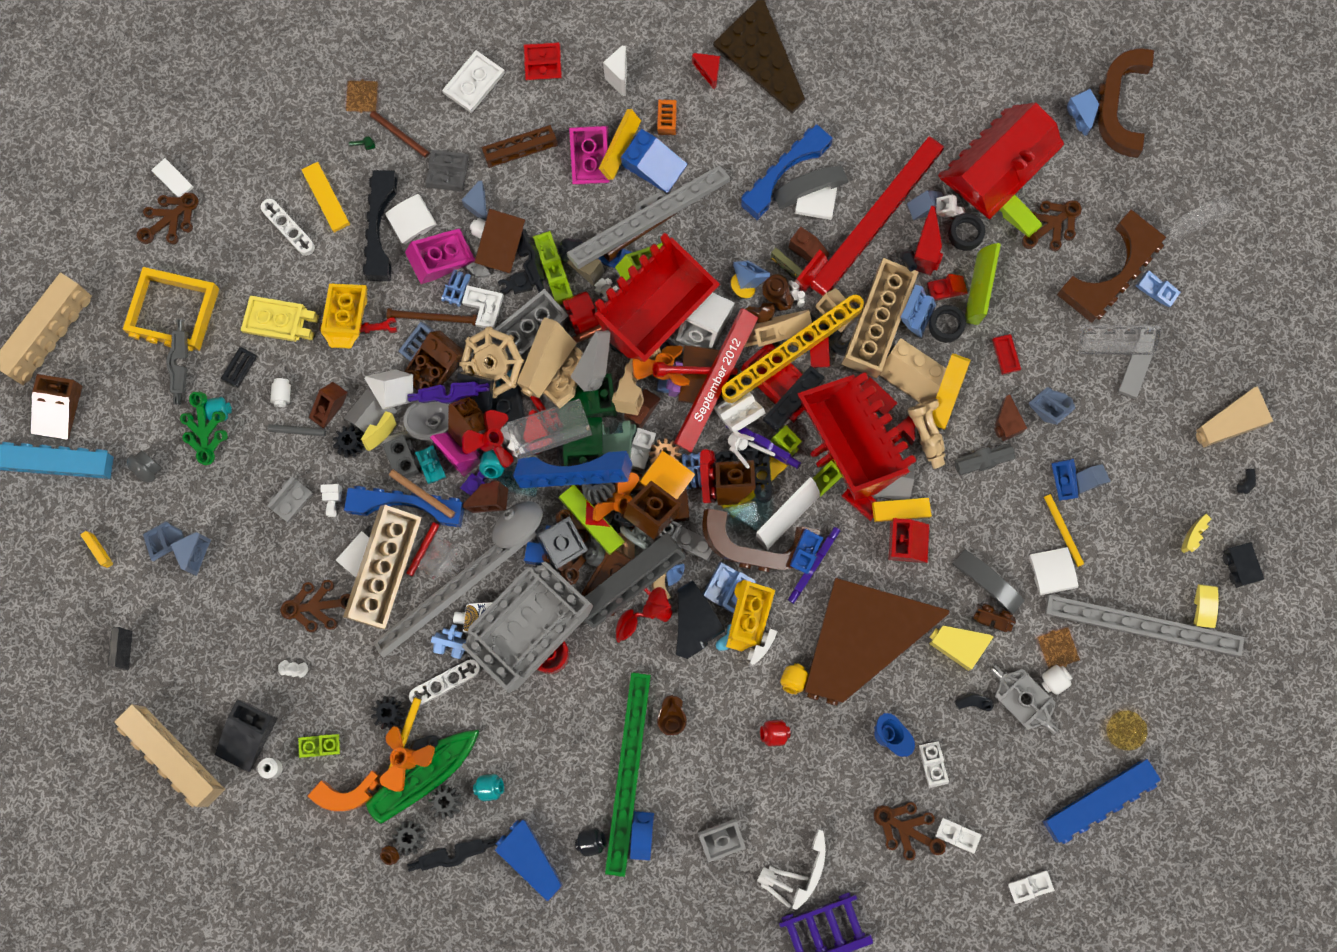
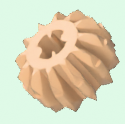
M667 438L664 439L663 444L660 440H657L658 446L652 445L651 449L653 451L649 452V456L653 457L650 460L651 464L661 451H667V454L677 461L678 458H681V453H678L680 447H674V441L668 444Z

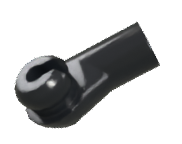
M1255 469L1245 470L1246 480L1243 483H1238L1236 487L1239 494H1248L1256 486Z

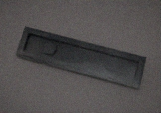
M810 366L766 414L763 421L778 432L802 405L797 393L818 387L825 377Z

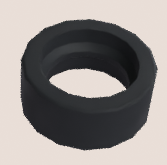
M971 213L961 214L950 225L948 231L949 240L955 248L962 251H971L981 244L986 232L985 225L977 215ZM961 223L972 224L978 232L976 239L970 242L961 240L956 234L957 226Z
M943 305L932 313L928 323L929 331L932 337L940 342H953L964 332L966 318L959 308L952 305ZM950 314L957 319L958 328L954 333L945 334L938 330L936 321L940 315Z

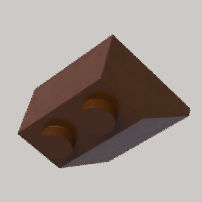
M747 460L749 468H746L741 461L716 463L718 505L738 504L756 489L754 460Z

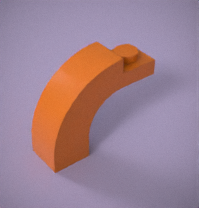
M371 771L362 783L349 793L338 792L326 781H320L308 797L314 803L327 810H354L365 805L373 797L368 791H373L379 785L380 781L378 780L381 776L376 771Z

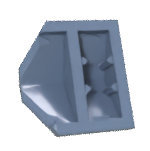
M1049 387L1029 402V406L1044 422L1056 425L1075 409L1072 398Z
M164 522L144 533L143 537L150 559L155 561L171 552L172 547L170 544L184 538L182 531L170 525V523Z

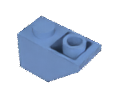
M1091 89L1072 97L1067 104L1069 115L1074 117L1077 129L1082 131L1084 136L1088 135L1099 106Z

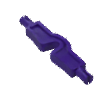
M476 382L452 383L449 395L446 394L445 386L437 385L419 389L418 393L408 394V397H410L408 401L419 400L421 403L438 401L450 404L461 398L478 396V392L489 391V388H487L489 384L478 385Z
M745 427L737 431L754 437V441H748L774 452L775 456L772 457L786 465L789 464L796 469L800 467V461L791 457L790 453L774 445L765 437Z
M833 527V530L816 554V559L809 573L803 574L787 599L789 602L795 603L841 530Z

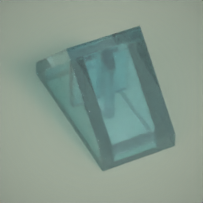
M755 501L724 508L723 511L728 512L729 515L751 529L758 531L761 528Z

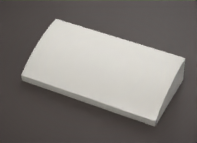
M811 477L756 532V540L766 550L820 497L819 489Z

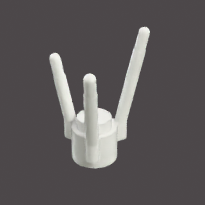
M735 431L728 438V444L731 446L730 451L735 453L746 468L750 466L738 450H744L747 446L775 456L774 452L748 441H754V437Z
M771 866L769 869L763 867L757 882L761 883L760 887L769 891L790 908L791 904L771 887L775 884L789 892H793V889L776 880L777 875L775 874L808 881L809 877L778 870Z

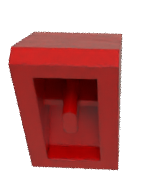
M700 53L692 54V64L714 90L717 86L720 56Z

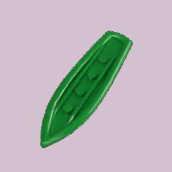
M464 731L439 740L429 766L422 767L416 765L412 769H406L405 785L402 791L396 792L383 786L366 803L371 817L379 824H382L440 786L468 757L476 742L479 731Z

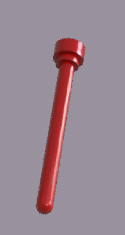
M654 362L652 373L654 377H664L667 374H708L711 367L668 366L664 362ZM734 367L730 375H736L738 369Z

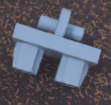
M452 624L450 629L443 628L442 633L436 632L435 636H432L431 642L434 643V653L444 654L446 646L453 648L451 653L453 658L461 659L463 657L465 649L462 648L463 643L465 644L466 639H462L463 632L457 631V625Z

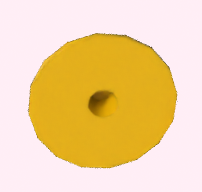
M736 274L732 277L731 287L736 295L741 298H750L754 295L755 288L741 289Z

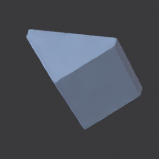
M195 532L170 544L180 568L197 576L211 540Z

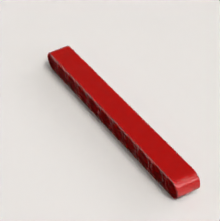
M931 136L925 140L815 277L810 288L824 296L835 287L939 157L945 146Z

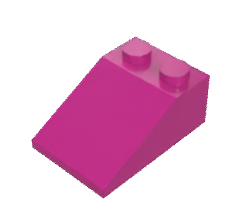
M608 126L569 128L572 183H609V180L599 170V166L609 148Z
M460 229L412 241L405 251L420 284L437 280L453 272V269L458 270L475 261Z
M448 432L435 434L430 437L438 450L463 477L480 464V459L478 458L480 454L478 451L475 450L470 454H464L462 447L457 444Z

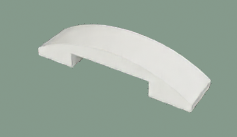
M817 829L811 849L818 851L806 889L797 888L791 908L795 910L810 897L823 870L825 838L823 831Z

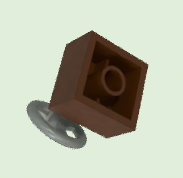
M650 481L626 507L623 517L635 525L634 529L623 525L620 527V531L627 539L645 550L652 545L646 537L650 536L652 539H655L677 517L682 503L653 481Z

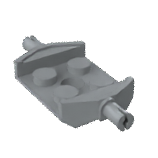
M997 665L990 669L999 678L994 698L998 699L1025 727V730L1043 725L1053 735L1059 731V728L1051 722V715L1056 702L1023 669L1009 674H1004ZM1024 693L1031 697L1029 705H1025L1021 701V696Z

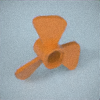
M667 346L662 349V353L656 355L655 360L648 358L646 362H641L638 359H633L634 377L640 380L652 375L654 362H664L668 366H674V359L682 353L683 347ZM667 374L664 377H656L661 380L670 378L674 384L679 386L689 385L690 380L681 374Z
M630 472L628 482L615 483L616 492L612 494L613 498H608L607 502H600L594 507L593 520L599 521L613 510L624 515L628 503L633 499L629 494L639 481V476L636 473Z
M393 726L386 735V743L393 749L390 754L392 766L380 777L379 781L382 786L400 792L404 789L406 769H412L416 765L422 767L429 766L433 759L435 747L428 745L417 751L404 748L400 730L398 727Z

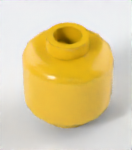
M800 664L787 666L780 679L783 690L793 695L801 693L806 687L809 674L805 671V667Z

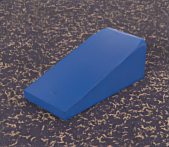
M1074 458L1051 463L1059 501L1078 498Z

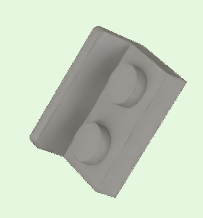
M293 477L284 481L281 486L282 489L269 499V504L267 505L268 508L287 523H290L313 495L310 490Z

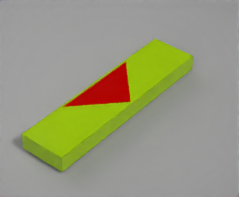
M572 485L559 496V499L609 555L625 543L604 518L599 521L593 520L594 506L585 499L584 495L575 485Z

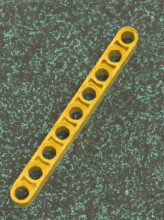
M859 295L848 297L731 379L722 388L723 399L728 403L736 402L853 320L862 312L864 305L862 297ZM855 302L860 307L853 309L850 307V304ZM840 313L844 316V318L842 320H838L834 317V315ZM821 324H826L829 327V329L823 331L819 329L818 326ZM805 335H811L813 337V340L807 342L803 339V337ZM796 346L798 350L792 353L788 350V347ZM779 356L783 361L781 363H774L772 359ZM760 367H764L767 370V372L765 374H759L757 372V369ZM744 378H749L752 382L749 385H743L741 381ZM733 389L736 391V394L734 396H727L726 391Z

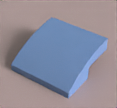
M915 285L900 317L907 328L920 338L936 307L934 298L927 296L922 286Z
M719 562L702 594L707 600L734 614L737 603L734 592L736 584L743 580L756 583V581L742 572H738Z

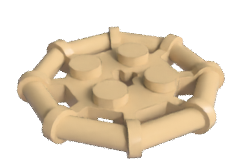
M491 326L486 327L485 330L472 337H467L461 362H459V366L462 367L463 371L473 374L470 368L471 365L475 375L494 379L493 398H497L498 395L511 388H516L524 359L519 354L514 337L494 330ZM492 337L503 342L501 345L492 342ZM485 338V343L478 346L477 342ZM507 346L514 360L509 359L505 350ZM473 349V354H475L474 358H472L471 361H469ZM489 357L493 359V367L487 364ZM510 364H514L511 376L509 377L507 372L510 370ZM503 379L506 382L496 388V381Z

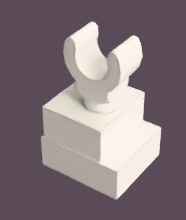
M953 194L939 197L936 200V214L943 218H956L957 215L965 214V208L957 206V197Z
M339 484L321 485L322 501L328 502L326 516L336 517L335 502H341L342 486Z

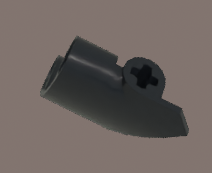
M693 580L677 590L678 633L675 655L686 659L703 650L709 641L725 632L720 620Z

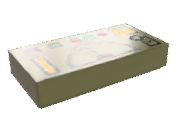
M778 248L771 252L770 259L796 280L803 270Z

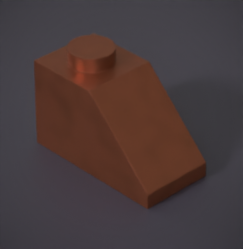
M801 226L789 242V249L808 262L812 260L819 250L823 251L826 257L830 254L816 236Z
M334 382L323 387L318 392L309 418L324 429L343 406L348 392Z
M647 389L642 391L644 402L639 414H624L625 421L630 420L631 424H635L637 428L641 429L661 400L660 397Z
M1007 395L1004 398L995 422V433L998 438L1001 437L1002 441L1015 437L1027 429L1011 395Z
M495 480L490 481V483L481 484L463 503V507L472 513L504 511L507 507L508 488L502 485L500 481Z

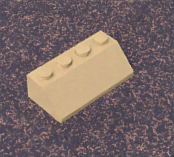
M900 338L887 357L879 376L919 403L936 399L946 368Z

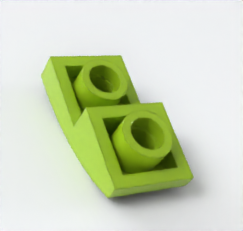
M339 734L298 738L299 758L340 754Z

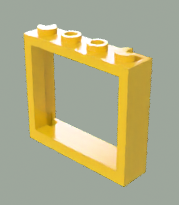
M143 267L123 330L128 334V337L139 340L140 337L145 338L147 342L153 344L162 342L165 346L171 348L172 335L135 327L150 280L205 293L191 339H187L188 352L193 350L200 351L219 288L212 282Z

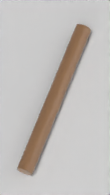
M394 469L389 473L390 477L452 519L456 512Z

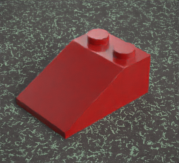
M934 206L930 207L914 254L917 264L915 271L930 276L933 270L937 271L943 257V253H940L942 242Z

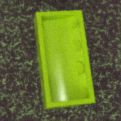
M1000 243L988 245L977 253L965 312L966 323L979 325L987 315L1001 246Z

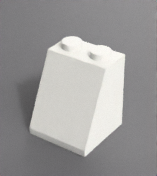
M712 292L680 325L676 341L687 346L714 349L732 313L734 302Z

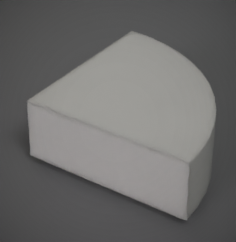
M474 262L466 266L468 272L472 273L473 276H482L480 278L491 276L486 266Z

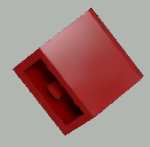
M893 518L890 522L888 560L928 563L929 524L912 519Z

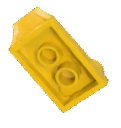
M329 283L321 326V334L327 340L329 347L350 349L358 338L364 308L368 302V289L366 285Z
M743 580L738 582L734 592L737 603L726 644L727 648L743 651L756 645L760 646L775 594L774 589Z

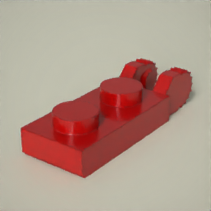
M704 449L700 453L702 498L704 503H715V499H717L716 487H714L716 471L712 465L715 462V454L709 449Z

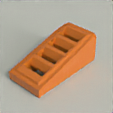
M658 100V135H676V100ZM662 105H673V108H665ZM662 111H672V113H662ZM662 117H672V119H662ZM661 123H672V125H661Z

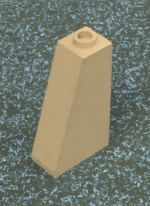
M545 317L542 320L518 378L517 384L522 388L521 392L528 397L535 396L540 398L577 344L555 320Z
M1258 386L1251 389L1196 430L1197 441L1200 444L1202 443L1203 448L1267 426L1273 422Z

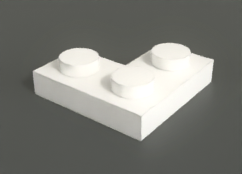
M467 286L462 304L479 309L475 323L476 327L486 328L491 326L495 329L504 295L503 293Z

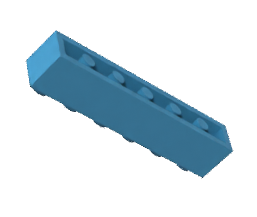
M2 442V445H0L1 471L110 479L114 457L108 454L107 450L96 449V452H91L86 448L70 450L69 447L64 446L52 449L48 445L33 447V445L26 443L14 446L10 442Z

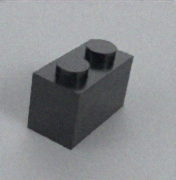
M1252 542L1223 551V561L1230 570V581L1232 584H1235L1236 588L1265 579Z

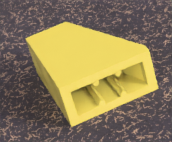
M942 626L939 630L935 628L929 638L932 640L929 644L970 671L993 639V636Z

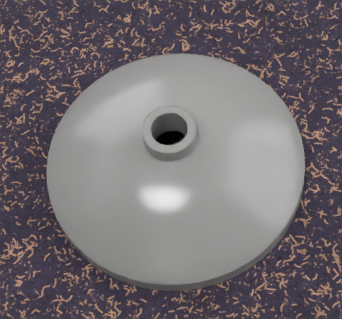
M419 400L415 401L404 415L403 422L406 431L412 437L420 440H431L430 437L432 435L448 432L449 404L438 401L421 403Z
M521 502L505 510L493 528L492 540L496 546L500 548L514 547L530 537L542 520V508L535 502Z

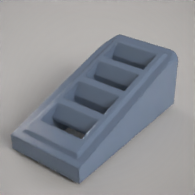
M424 322L418 324L398 351L409 361L413 359L418 351L411 343L415 342L420 348L422 342L417 337L420 336L425 340L426 336L422 331L424 330L428 334L434 331ZM408 347L415 352L413 355L406 350Z

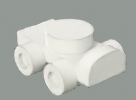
M601 278L594 285L596 287L594 289L597 295L602 294V300L605 303L608 301L606 291L612 284L609 278L605 280ZM616 285L613 287L615 292L619 289Z
M789 281L790 294L793 297V301L797 300V305L800 308L805 305V293L799 291V285L796 282Z

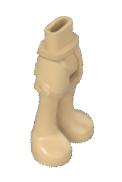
M938 399L924 401L908 408V414L920 434L922 449L926 454L927 460L931 461L933 469L945 465L944 456L946 455L942 453L945 451L943 436L939 433L932 415L933 410L939 406Z

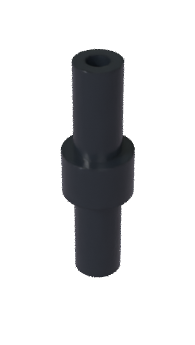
M616 513L614 515V519L621 522L622 525L635 527L634 524L623 517V514Z

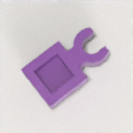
M675 361L674 366H683V362ZM669 378L666 389L669 390L668 396L676 397L680 393L681 386L674 384Z

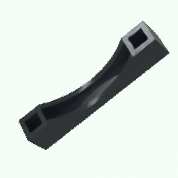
M373 170L372 177L369 178V186L371 188V194H368L370 211H367L369 228L365 231V237L368 241L367 246L364 247L366 264H363V275L367 277L368 281L391 282L392 263L381 245L380 224L385 209L397 195L398 177L395 170Z

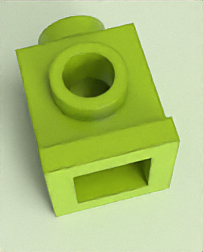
M787 425L769 440L774 445L790 453L791 457L799 450L797 446L802 442Z

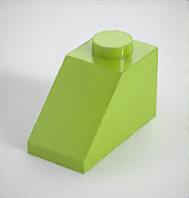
M833 460L812 478L819 489L820 497L835 485L842 476Z

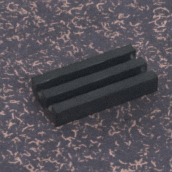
M239 347L221 379L239 388L256 360L257 355ZM242 353H245L242 360L237 365L233 375L229 379L228 377L232 372L233 368L235 367L236 363L238 362L239 358L241 357Z

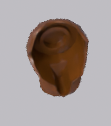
M773 274L764 281L762 292L766 299L775 304L780 311L791 309L794 301L790 294V285L787 279L781 274Z
M762 303L759 308L749 306L746 310L758 317L756 323H763L772 318L775 313V306L773 303Z
M669 695L664 699L657 718L659 730L665 735L670 736L679 735L687 725L685 712L682 709L683 701L674 695Z

